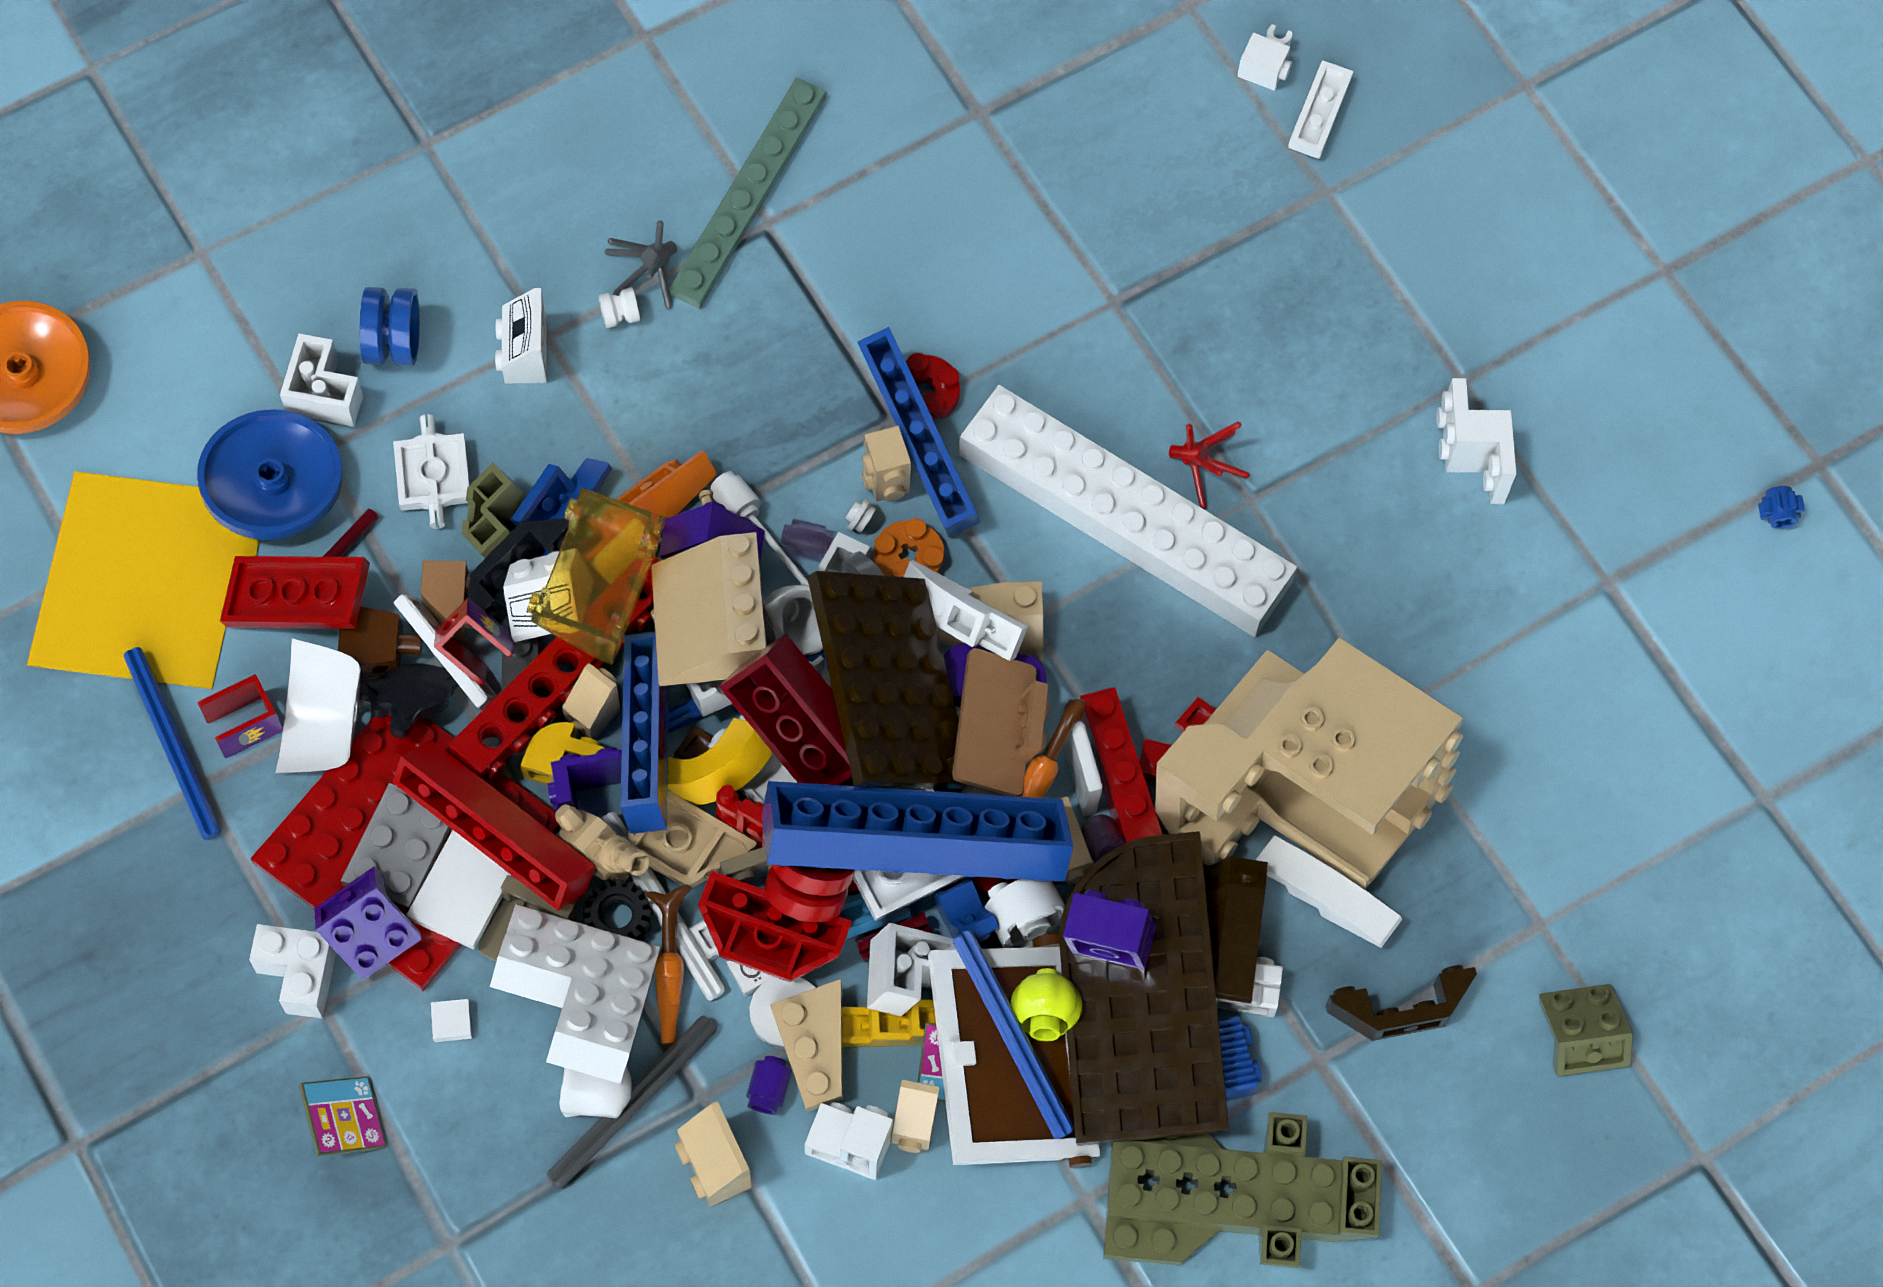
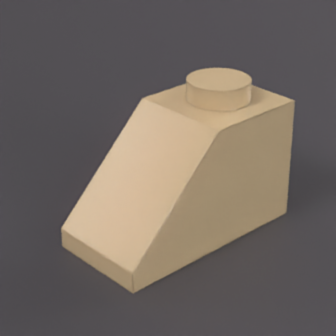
M907 1080L901 1081L892 1131V1143L898 1144L900 1150L911 1153H919L921 1149L929 1151L938 1109L940 1087Z

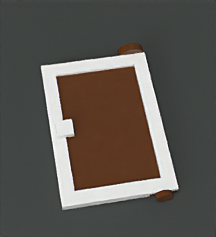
M1059 933L1044 934L1033 938V948L982 949L1009 1003L1014 990L1021 981L1030 975L1037 974L1038 970L1050 968L1058 971L1059 976H1062ZM931 950L928 953L953 1165L1069 1160L1070 1168L1091 1166V1159L1100 1156L1099 1144L1077 1146L1075 1127L1070 1134L1062 1138L1055 1139L957 950ZM1025 1032L1074 1126L1067 1033L1053 1041H1039Z

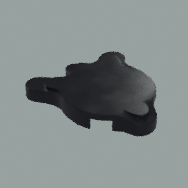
M413 663L395 668L375 679L360 680L359 700L371 703V715L375 718L392 716L390 733L394 737L405 738L418 722L442 713L449 706V698L453 695L454 690L459 684L445 667Z

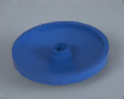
M276 409L250 412L223 425L206 443L197 468L200 494L205 507L212 517L223 527L238 535L261 540H275L294 536L317 524L335 504L343 479L340 454L328 432L318 423L304 415Z

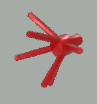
M1235 422L1199 442L1194 441L1193 426L1187 424V441L1183 446L1171 445L1169 448V457L1171 459H1181L1185 465L1191 466L1199 506L1202 509H1206V501L1199 467H1203L1217 476H1222L1223 471L1246 479L1250 477V473L1209 458L1208 449L1234 435L1235 430L1241 428V422Z

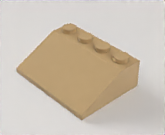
M756 532L718 536L651 565L659 686L726 680L741 664L767 647L760 558Z

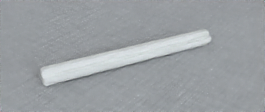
M610 812L601 818L616 835L627 839L628 831L617 813ZM649 866L642 875L635 876L630 874L637 887L644 891L645 898H648L646 893L651 891L664 895L667 894ZM648 898L650 908L662 926V912ZM677 913V952L707 1000L712 1001L725 992L724 985L680 914Z

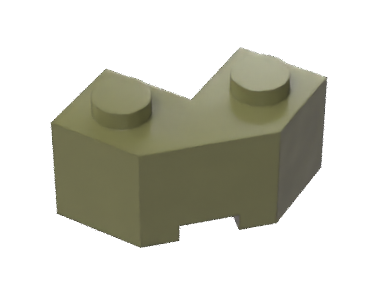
M494 463L467 487L468 515L467 520H463L461 534L484 558L512 532L507 525L511 522L510 519L527 496Z

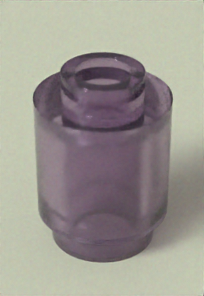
M793 518L791 525H784L780 545L786 546L787 554L819 560L820 557L824 558L833 542L834 531L827 530L825 525Z
M1099 814L1092 816L1081 827L1091 859L1095 863L1110 851L1125 844L1114 819L1108 815Z

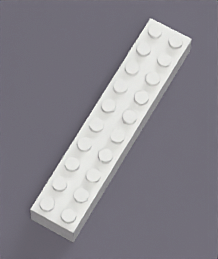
M1001 385L997 386L960 436L959 456L1253 637L1257 636L1293 584L1297 570L1296 565Z

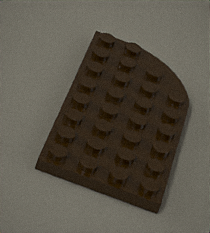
M1200 831L1150 836L1129 841L1104 855L1082 876L1067 901L1059 928L1062 976L1069 979L1076 987L1082 998L1083 1005L1082 1013L1077 1023L1067 1030L1077 1146L1230 1131ZM1086 890H1092L1107 895V900L1122 903L1123 899H1132L1145 904L1144 908L1149 910L1156 925L1145 970L1071 952L1063 938L1074 892L1085 895Z

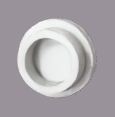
M865 498L862 504L855 501L847 513L845 519L850 522L847 527L850 531L854 528L861 533L876 510L869 505L870 501Z

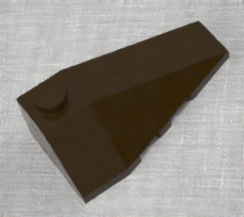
M1231 856L1204 868L1217 999L1249 1004L1252 1002L1268 862Z

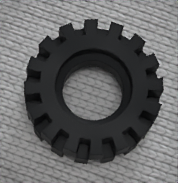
M616 879V884L610 885L608 880L603 882V888L600 889L596 886L592 889L593 895L587 896L585 900L586 907L583 906L585 925L635 940L640 939L643 942L647 937L646 931H650L652 919L648 898H645L644 891L641 888L637 890L635 884L628 881L627 885H624L622 879ZM621 903L630 908L632 917L630 922L624 927L612 928L604 922V911L612 904Z

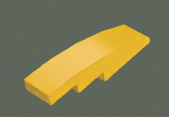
M933 1000L918 1001L902 1016L868 1009L867 1007H842V1047L922 1045L925 1022L936 1024Z

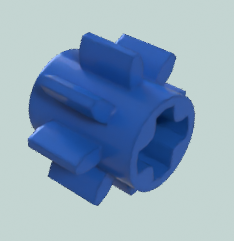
M1776 486L1768 489L1765 492L1766 497H1762V502L1758 504L1761 520L1768 519L1771 527L1776 529L1789 528L1797 524V518H1800L1801 512L1805 511L1802 495H1795V491H1792V488L1789 486Z

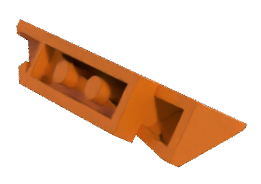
M699 451L682 465L677 459L665 462L583 522L591 536L580 542L576 551L592 579V591L600 592L606 584L588 566V563L635 513L641 515L658 534L664 528L665 519L677 515L716 476V471L705 451Z

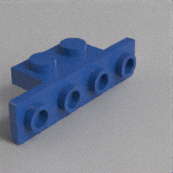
M586 458L570 480L559 466L548 464L510 520L518 526L521 522L567 518L575 525L612 471L611 465L607 462ZM543 546L537 552L535 558L546 556L551 552Z

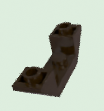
M1454 965L1443 969L1433 984L1438 1004H1435L1434 1000H1427L1413 1005V1009L1399 1011L1397 1007H1391L1377 1012V1016H1374L1367 988L1355 990L1354 986H1346L1333 991V995L1329 996L1325 1006L1328 1014L1371 1041L1442 1028L1449 1021L1472 984L1477 972L1475 967L1464 969L1462 965Z

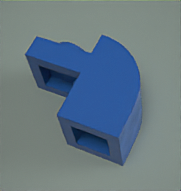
M968 877L931 894L937 910L953 939L960 933L971 930L979 943L986 940L990 934L994 933V930L999 928L994 914L982 906L973 881Z

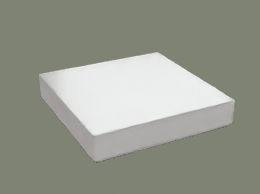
M1081 721L1077 722L1065 743L1064 753L1083 817L1094 815L1097 812L1103 787L1086 728Z

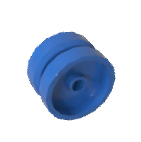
M365 287L361 300L359 325L360 350L363 363L383 365L390 349L391 359L396 365H415L420 338V307L416 289L397 288L390 303L389 294L386 289Z

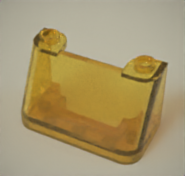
M581 488L577 500L571 498L567 505L564 519L570 520L568 531L547 584L541 589L540 593L533 592L526 612L532 614L531 622L595 659L613 665L656 555L665 516Z

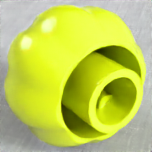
M1050 968L1040 969L1037 971V974L1030 975L1021 981L1014 990L1010 1005L1023 1030L1039 1041H1053L1066 1034L1067 1030L1077 1023L1083 1006L1082 998L1072 982L1066 977L1059 976L1058 971Z

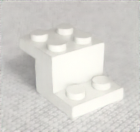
M1452 378L1448 391H1443L1442 407H1438L1436 413L1437 428L1443 429V439L1439 440L1440 460H1445L1446 472H1484L1483 489L1484 491H1489L1490 504H1504L1516 476L1511 410H1469L1466 378Z

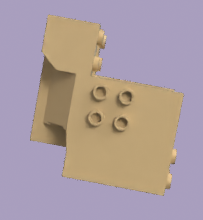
M1340 637L1321 660L1305 674L1269 650H1266L1204 725L1188 726L1157 762L1155 813L1162 835L1200 831L1203 862L1207 866H1211L1231 857L1238 846L1236 842L1243 834L1248 836L1255 829L1260 819L1366 890L1415 828L1420 830L1425 826L1431 817L1432 811L1430 809L1437 801L1443 803L1452 791L1453 785L1450 781L1457 770L1453 766L1460 754L1457 747L1463 738V734L1460 733L1463 717Z

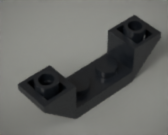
M567 518L521 522L470 573L468 597L499 624H502L503 620L508 616L507 607L496 597V594L504 586L510 564L521 559H534L537 552L543 546L551 553L571 549L576 550L579 543L586 537L585 533Z

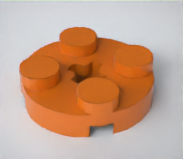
M913 518L909 521L895 522L887 526L876 537L873 562L885 576L904 577L910 562L908 558L901 559L899 557L903 554L904 549L915 550L917 552L915 554L916 562L938 574L940 573L943 565L944 546L935 530L927 526L923 520Z

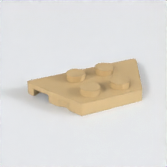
M667 790V830L630 834L628 831L627 840L633 849L645 853L644 856H648L649 867L681 886L690 885L692 888L706 881L711 871L721 872V861L756 850L758 847L756 841Z

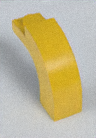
M733 718L719 741L704 754L686 760L668 756L667 789L693 805L715 802L717 792L722 786L731 785L735 791L739 790L760 772L773 752L747 721Z

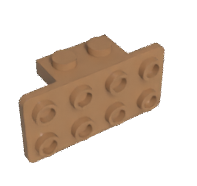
M973 648L967 654L952 771L955 781L1005 796H1019L1023 792L1026 763L1037 753H1041L1046 743L1047 734L1043 731L1044 720L1050 709V700L1047 699L1048 684L1035 681L1036 669L1033 665L1014 659L1009 661L1000 655Z

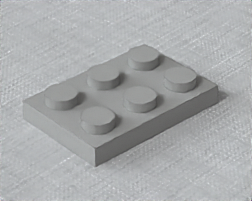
M389 783L341 879L344 886L348 885L375 866L384 876L385 894L397 907L409 911L430 873L451 828L396 785Z

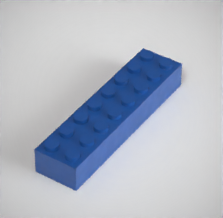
M768 781L762 812L767 864L1065 881L1073 851V842L1063 799Z

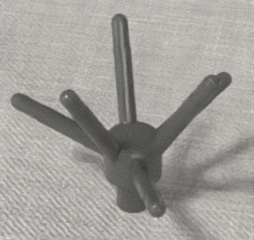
M659 220L657 222L655 243L649 246L614 238L608 239V244L627 249L608 248L605 249L606 255L641 257L643 262L639 269L614 290L613 295L619 296L621 290L629 288L647 270H649L647 273L648 279H652L657 271L665 307L667 309L672 307L664 265L668 263L670 256L677 252V246L672 241L665 244L662 243L663 221Z

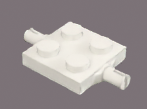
M427 414L428 427L425 415L419 418L422 435L410 440L393 441L398 499L401 511L429 509L430 527L437 529V516L440 529L445 526L443 508L449 505L468 503L466 501V494L470 481L464 433L453 435L436 433L434 415Z

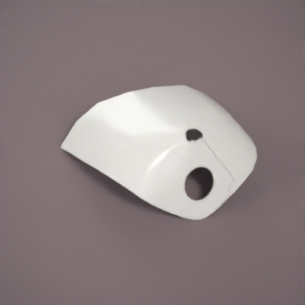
M292 638L285 719L275 773L329 770L344 765L349 759L358 716L361 668L358 662L351 656L327 647Z

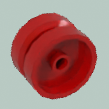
M772 865L764 885L765 896L771 905L781 913L799 921L814 923L830 921L839 916L844 908L848 896V887L852 882L855 870Z

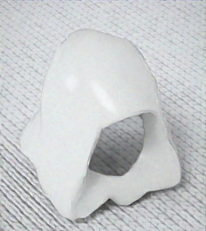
M805 584L783 586L769 593L763 601L766 638L769 645L787 634L804 656L821 652L823 646L809 586Z
M627 1065L620 1084L564 1068L559 1101L563 1115L565 1117L578 1115L619 1117L631 1099L632 1082Z

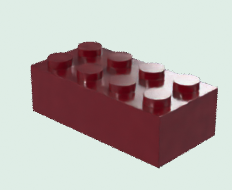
M787 634L741 664L719 686L721 691L797 783L839 785L852 777L833 690Z

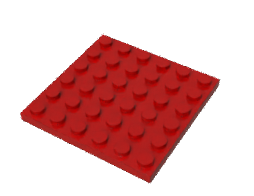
M392 716L373 717L353 740L350 757L347 762L338 768L329 769L323 774L250 858L252 864L312 909L344 888L345 886L342 884L341 879L388 784H393L400 757L429 739L448 752V744L454 738L429 719L418 722L407 737L397 738L390 733ZM500 773L493 780L489 777L485 780L552 833L556 834L561 828L556 821L555 812L503 773ZM452 829L450 830V832H449V834H448V836H447V838H446V840H445V842H444V844H443V846H442V848H441V851H442V849H443V847H444L446 841L448 840V838H449V836H450V834H451V832H452ZM399 908V910L406 916L408 911ZM410 921L421 933V940L388 962L387 965L421 991H424L462 944Z

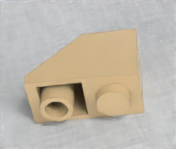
M588 663L562 707L565 721L574 723L576 730L584 737L595 740L621 712L616 685L617 680L606 669L600 668L597 670Z

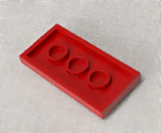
M235 556L220 622L225 627L356 629L370 562L365 557Z

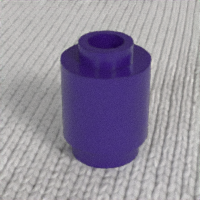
M765 1056L764 1060H757L755 1062L746 1097L749 1099L748 1108L760 1113L776 1115L778 1107L783 1106L792 1070L786 1067L787 1062L784 1059L775 1056Z

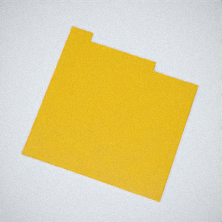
M74 471L26 666L133 679L123 656L126 651L140 647L145 654L156 682L212 689L226 628L220 622L234 558L235 556H256L260 539L238 535L218 523L205 507L199 487Z

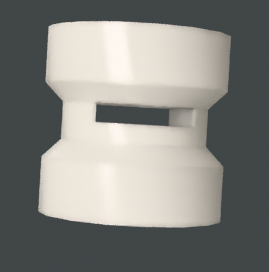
M633 288L621 290L619 296L611 295L610 293L598 295L606 328L617 326L623 319L629 323L640 321Z

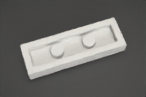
M1322 60L1290 138L1289 149L1320 159L1354 71Z

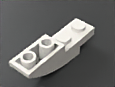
M914 560L909 562L904 577L925 579L936 626L971 647L980 645L1009 661L1016 658L1027 631V625L973 598V591Z

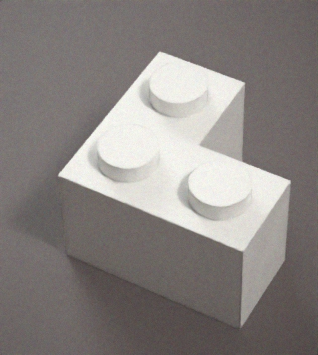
M298 334L280 397L286 411L295 412L310 419L354 427L363 394L358 377L334 373L338 356L333 340Z
M893 923L885 926L870 940L867 1008L897 1016H902L921 1000V987L932 989L928 953L931 950H956L953 938Z
M257 924L249 959L256 973L284 977L279 1002L286 1014L323 1019L336 951L318 932Z
M832 1102L830 1106L821 1103L805 1142V1154L876 1180L892 1140L893 1119L887 1117L888 1113L875 1106L868 1105L866 1109L857 1106L854 1114H851L852 1110L840 1103Z

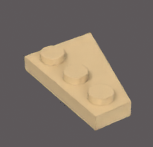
M839 979L770 1004L807 1112L819 1108L821 1103L828 1105L843 1099L842 981Z

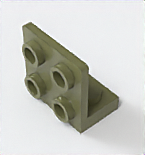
M1610 984L1539 994V1003L1555 1039L1553 1068L1557 1077L1630 1066L1633 1032Z

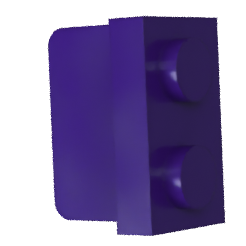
M607 747L598 750L596 754L586 756L568 754L562 756L558 761L551 762L554 781L548 782L547 786L554 812L556 813L564 804L578 810L575 791L621 783L622 750Z

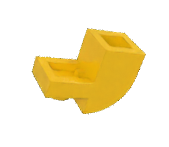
M559 722L550 724L539 730L529 742L520 765L523 778L547 785L548 782L554 781L551 762L558 761L562 756L568 754H579L581 756L596 754L598 750L605 747L592 738L581 737L580 740L577 739L574 723Z

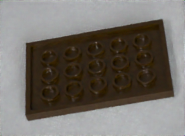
M815 571L808 575V584L854 787L957 789L967 787V784L955 781L952 776L959 720L925 579Z

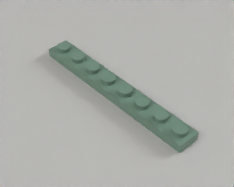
M797 77L795 78L669 288L670 296L700 309L826 99V90Z

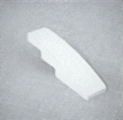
M1275 835L1256 859L1268 862L1267 876L1285 885L1289 894L1318 908L1321 917L1382 948L1402 921L1399 914L1369 892L1318 859Z

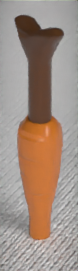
M1070 699L1068 701L1060 723L1044 753L1035 756L1031 760L1024 776L1023 792L1018 797L1043 798L1058 774L1059 767L1056 760L1073 727L1083 713L1085 707L1084 700Z
M690 885L680 886L665 895L656 891L646 893V896L662 912V953L657 957L654 973L657 1006L661 1024V1044L667 1045L676 1042V1026L684 975L683 959L677 953V913L684 898L692 888Z

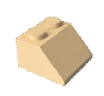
M718 1101L708 1105L677 1129L679 1142L674 1144V1147L682 1165L687 1163L691 1165L695 1176L689 1179L698 1199L705 1197L709 1207L752 1188L750 1169Z

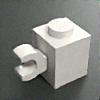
M1272 24L1267 30L1266 37L1256 33L1252 34L1241 57L1237 77L1275 91L1279 80H1286L1292 66V61L1288 60L1292 31L1288 30L1284 38L1278 39L1274 36L1276 25Z

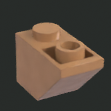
M423 560L421 597L426 608L442 624L468 598L470 574L466 561ZM465 623L453 636L458 641H466V630L472 627Z

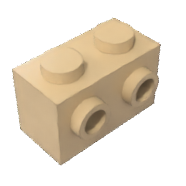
M899 426L865 434L864 455L861 456L864 470L861 471L866 491H873L876 502L881 500L895 501L910 493L911 461Z

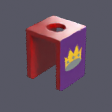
M468 597L436 629L434 648L469 678L482 686L486 682L487 666L458 642L453 635L467 622L509 658L514 654L515 642L508 630Z
M256 674L198 701L199 708L207 723H211L259 699L262 700L267 710L266 713L215 737L224 758H228L283 731L277 714Z

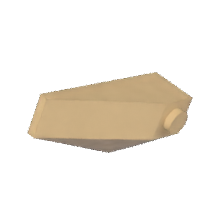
M1042 581L1002 582L967 588L973 591V598L1027 625L1028 628L1018 653L1034 656L1043 664ZM937 626L941 644L953 647L964 643Z

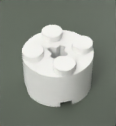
M1019 879L1009 885L1005 882L995 885L988 891L990 900L985 905V909L995 916L999 928L994 931L1003 948H1033V938L1055 933L1054 929L1060 925L1065 909V904L1053 881Z

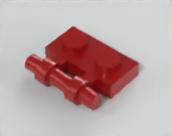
M731 785L722 786L716 795L717 819L756 841L757 849L765 847L762 823L764 803L759 801L753 803L746 798L741 802L738 800L737 792Z

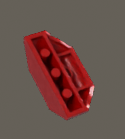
M711 871L698 903V908L721 958L787 982H792L837 959L840 956L852 921L839 916L830 921L817 923L799 921L784 915L773 907L765 896L764 889Z

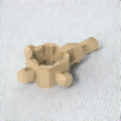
M566 804L556 811V821L562 828L556 836L596 866L593 876L605 881L609 880L616 884V879H622L624 884L630 874L639 876L648 869V856H644L645 853L634 850L627 839L616 835L609 825L598 816L582 810L578 811L576 808Z

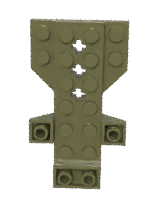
M1269 1112L1263 1153L1222 1149L1209 1133L1111 1143L1103 1259L1180 1266L1196 1250L1219 1232L1258 1235L1260 1265L1299 1268L1301 1239L1341 1242L1376 1238L1379 1236L1382 1160L1345 1156L1342 1160L1304 1157L1306 1153L1307 1115ZM1144 1176H1150L1153 1178L1152 1181L1157 1182V1184L1153 1185L1151 1191L1143 1190L1144 1184H1138V1181L1143 1180ZM1185 1179L1191 1181L1190 1185H1194L1195 1188H1192L1190 1194L1186 1195L1181 1193L1182 1188H1177L1176 1184H1181V1181ZM1220 1183L1228 1184V1188L1233 1190L1227 1198L1220 1197V1191L1214 1190V1188L1219 1187Z

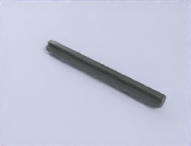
M700 1016L632 1085L631 1099L620 1116L617 1118L601 1117L547 1172L549 1181L557 1188H563L716 1032L715 1024L706 1016Z

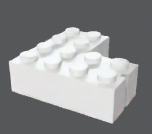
M515 904L497 958L490 987L562 1008L547 1057V1063L620 1084L660 947Z

